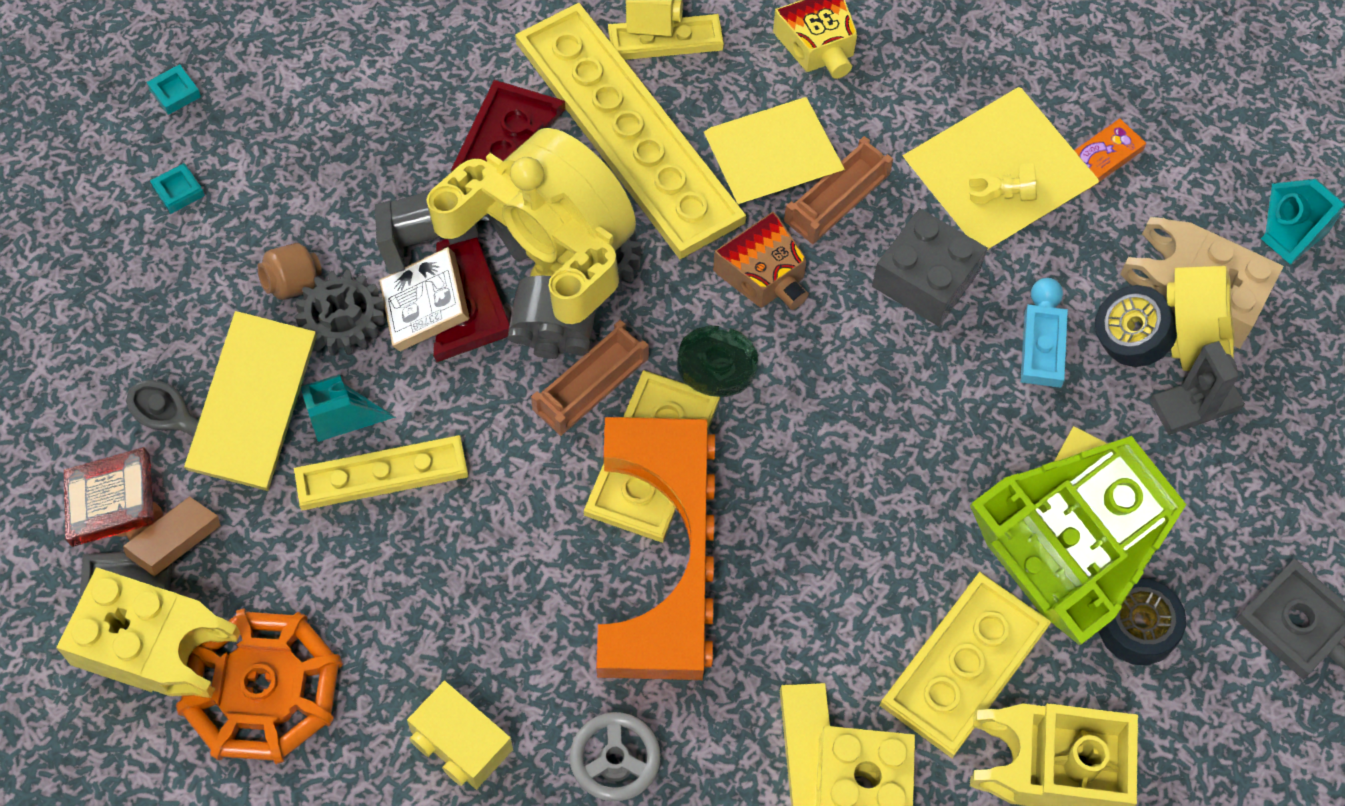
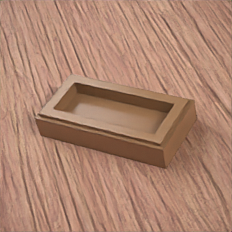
M189 496L123 545L125 555L151 575L156 576L220 527L219 517Z

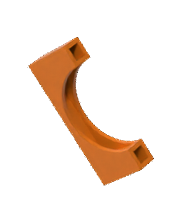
M605 417L604 471L638 478L665 495L677 509L685 524L690 543V556L678 585L655 608L627 621L598 624L597 678L703 680L704 667H712L713 641H704V624H713V598H705V582H713L714 556H705L706 541H714V515H706V500H714L715 474H706L707 459H715V434H707V419Z

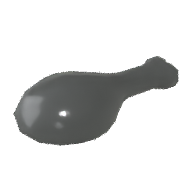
M156 380L139 381L129 388L126 404L129 412L139 423L154 430H181L194 437L199 421L189 413L178 390L167 383Z

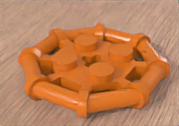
M245 608L236 610V615L228 620L238 627L242 641L237 644L238 648L229 655L226 652L220 657L215 652L230 641H210L200 644L189 655L187 666L197 675L204 676L205 666L214 669L212 687L215 690L211 698L196 695L181 696V700L176 704L178 715L184 716L209 747L211 757L219 761L224 757L272 760L275 764L284 762L286 755L323 726L331 725L334 720L332 707L338 669L343 664L340 655L334 654L307 622V615L296 612L294 615L246 612ZM253 630L281 632L279 639L254 638ZM299 639L314 658L301 662L292 653L290 647ZM258 674H265L266 681L270 682L269 687L263 689L262 693H254L253 688L247 687L249 681L257 680ZM319 674L314 703L303 698L307 676ZM217 705L228 719L220 731L204 712L205 709ZM297 710L307 716L282 737L279 736L276 727L287 722ZM239 728L264 730L267 742L235 740Z

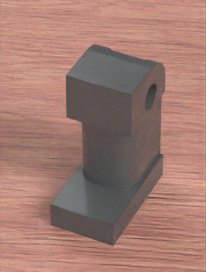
M430 191L392 202L389 200L375 204L376 243L389 274L405 270L404 247L440 237L434 232L426 201ZM476 223L460 237L448 239L450 245L479 237L478 224Z

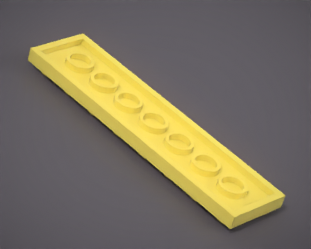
M580 3L515 34L517 46L555 96L565 101L567 112L679 259L688 256L745 224V213Z

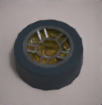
M1140 578L1122 603V608L1117 616L1100 629L1098 633L1105 647L1118 659L1132 665H1151L1164 660L1182 640L1187 626L1185 609L1179 597L1165 584L1150 578ZM1138 615L1143 616L1142 620L1148 627H1140L1136 624L1135 619Z

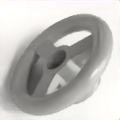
M619 712L602 714L589 720L576 734L570 750L571 770L579 785L592 796L606 801L628 800L645 791L655 779L660 766V747L652 730L637 717ZM607 727L608 745L600 751L596 760L585 766L583 754L588 740L594 733ZM621 727L634 731L642 739L647 751L646 763L634 758L631 751L622 744ZM611 754H620L623 757V761L619 764H611L607 758ZM630 773L639 777L631 784L623 787H607L593 780L599 775L613 782L624 780Z

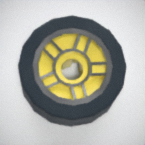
M1142 285L1122 287L1105 299L1100 305L1095 318L1096 335L1110 357L1120 364L1140 367L1151 365L1164 358L1174 346L1177 338L1175 314L1171 307L1168 306L1164 295L1152 287ZM1139 321L1142 325L1141 329L1133 331L1135 323Z

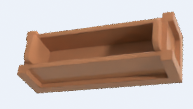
M865 136L859 140L858 147L841 161L845 170L824 176L795 203L791 201L786 205L784 222L812 245L890 175L893 158L888 154L884 156L870 144V140Z
M619 320L614 324V330L594 346L589 353H586L541 393L537 391L531 396L532 410L562 436L649 359V345L644 340L639 342L626 330V324Z

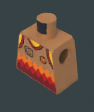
M771 212L715 250L713 271L760 308H763L779 297L791 310H794L801 306L809 295L798 283L804 278L806 268L805 256L774 212Z

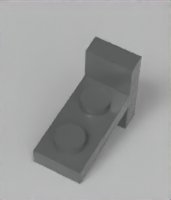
M1219 341L1205 345L1202 348L1182 385L1154 394L1150 400L1168 435L1240 411L1245 405L1234 385L1239 377L1236 362L1230 354H1226Z

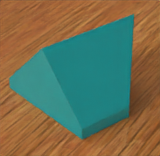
M1315 178L1273 183L1266 232L1261 239L1284 260L1292 264L1331 231L1345 208V203Z
M340 374L301 386L306 408L318 442L396 418L344 384Z

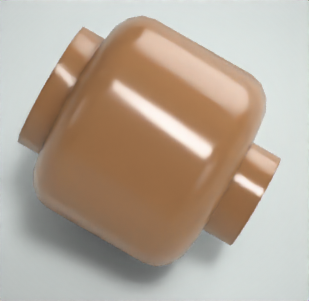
M300 243L268 250L263 256L262 263L258 264V276L262 288L267 294L272 293L279 300L303 295V287L314 289L316 286L314 278L321 275V264L317 255L314 252L309 253L307 248Z

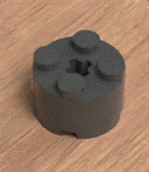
M539 275L521 279L515 292L507 336L508 340L534 348V355L541 358L556 359L558 352L575 355L589 353L596 309L579 323L565 324L554 316L548 286L551 276Z

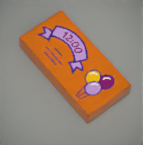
M1119 118L1074 151L1100 182L1144 151L1147 143Z

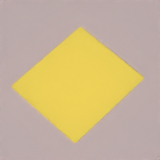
M1020 87L902 155L965 235L988 247V249L1099 182L1094 173ZM1021 164H1035L1037 200L1021 201L1020 193L1013 194V198H1005L1004 194L985 204L971 202L969 192H981L986 189L985 186L970 187L969 178L972 175L985 173L992 177L1004 179L1003 175L1011 174V178H1019V167Z

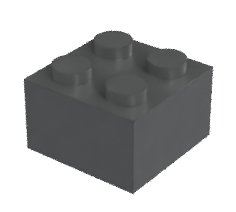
M919 208L878 261L872 287L940 327L981 271L988 247Z

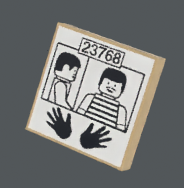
M449 247L405 267L404 271L390 274L379 280L392 346L398 351L409 348L470 319L456 256Z

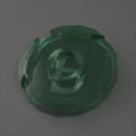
M712 325L694 329L683 338L677 352V370L682 380L693 390L708 396L728 397L741 393L752 384L757 373L758 352L753 343L741 332L731 328L729 332L719 330V326Z

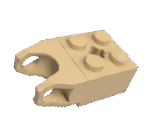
M1150 217L1142 235L1164 256L1165 260L1128 257L1120 273L1121 276L1132 286L1152 287L1164 295L1167 300L1168 282H1175V268L1226 266L1231 279L1234 346L1240 349L1252 330L1284 266L1193 223ZM1154 229L1164 230L1171 238L1160 236ZM1132 269L1141 270L1149 278L1138 276ZM1171 307L1175 314V307Z

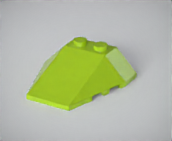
M1129 436L1020 474L1017 473L1005 477L972 502L970 508L987 546L1040 614L1050 620L1052 624L1078 645H1081L1117 616L1122 608V603L1132 587L1138 583L1146 565L1155 551L1160 548L1187 504L1135 439Z

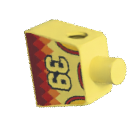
M800 0L775 9L773 32L806 72L826 66L831 76L838 79L851 71L852 65L848 58L854 55L857 33L845 0Z

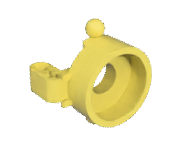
M552 128L540 129L504 161L491 153L486 156L487 162L482 159L467 160L429 192L426 201L434 232L444 239H454L465 234L487 213L504 224L515 240L525 249L526 255L535 262L530 276H551L548 285L554 316L559 321L565 324H575L583 321L618 287L619 275L615 251L635 231L636 221L633 207L622 185L606 164L587 146L571 135Z

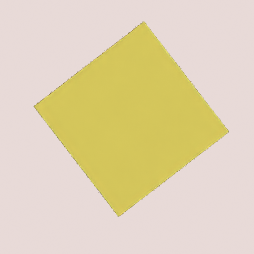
M807 97L732 120L704 131L737 204L845 170Z

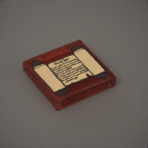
M145 447L64 469L65 540L71 547L154 524L150 454Z

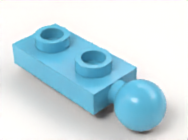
M1042 278L1031 289V298L1035 305L1027 304L1024 314L1020 383L1061 388L1065 378L1068 309L1055 308L1063 298V289L1060 283L1052 278Z

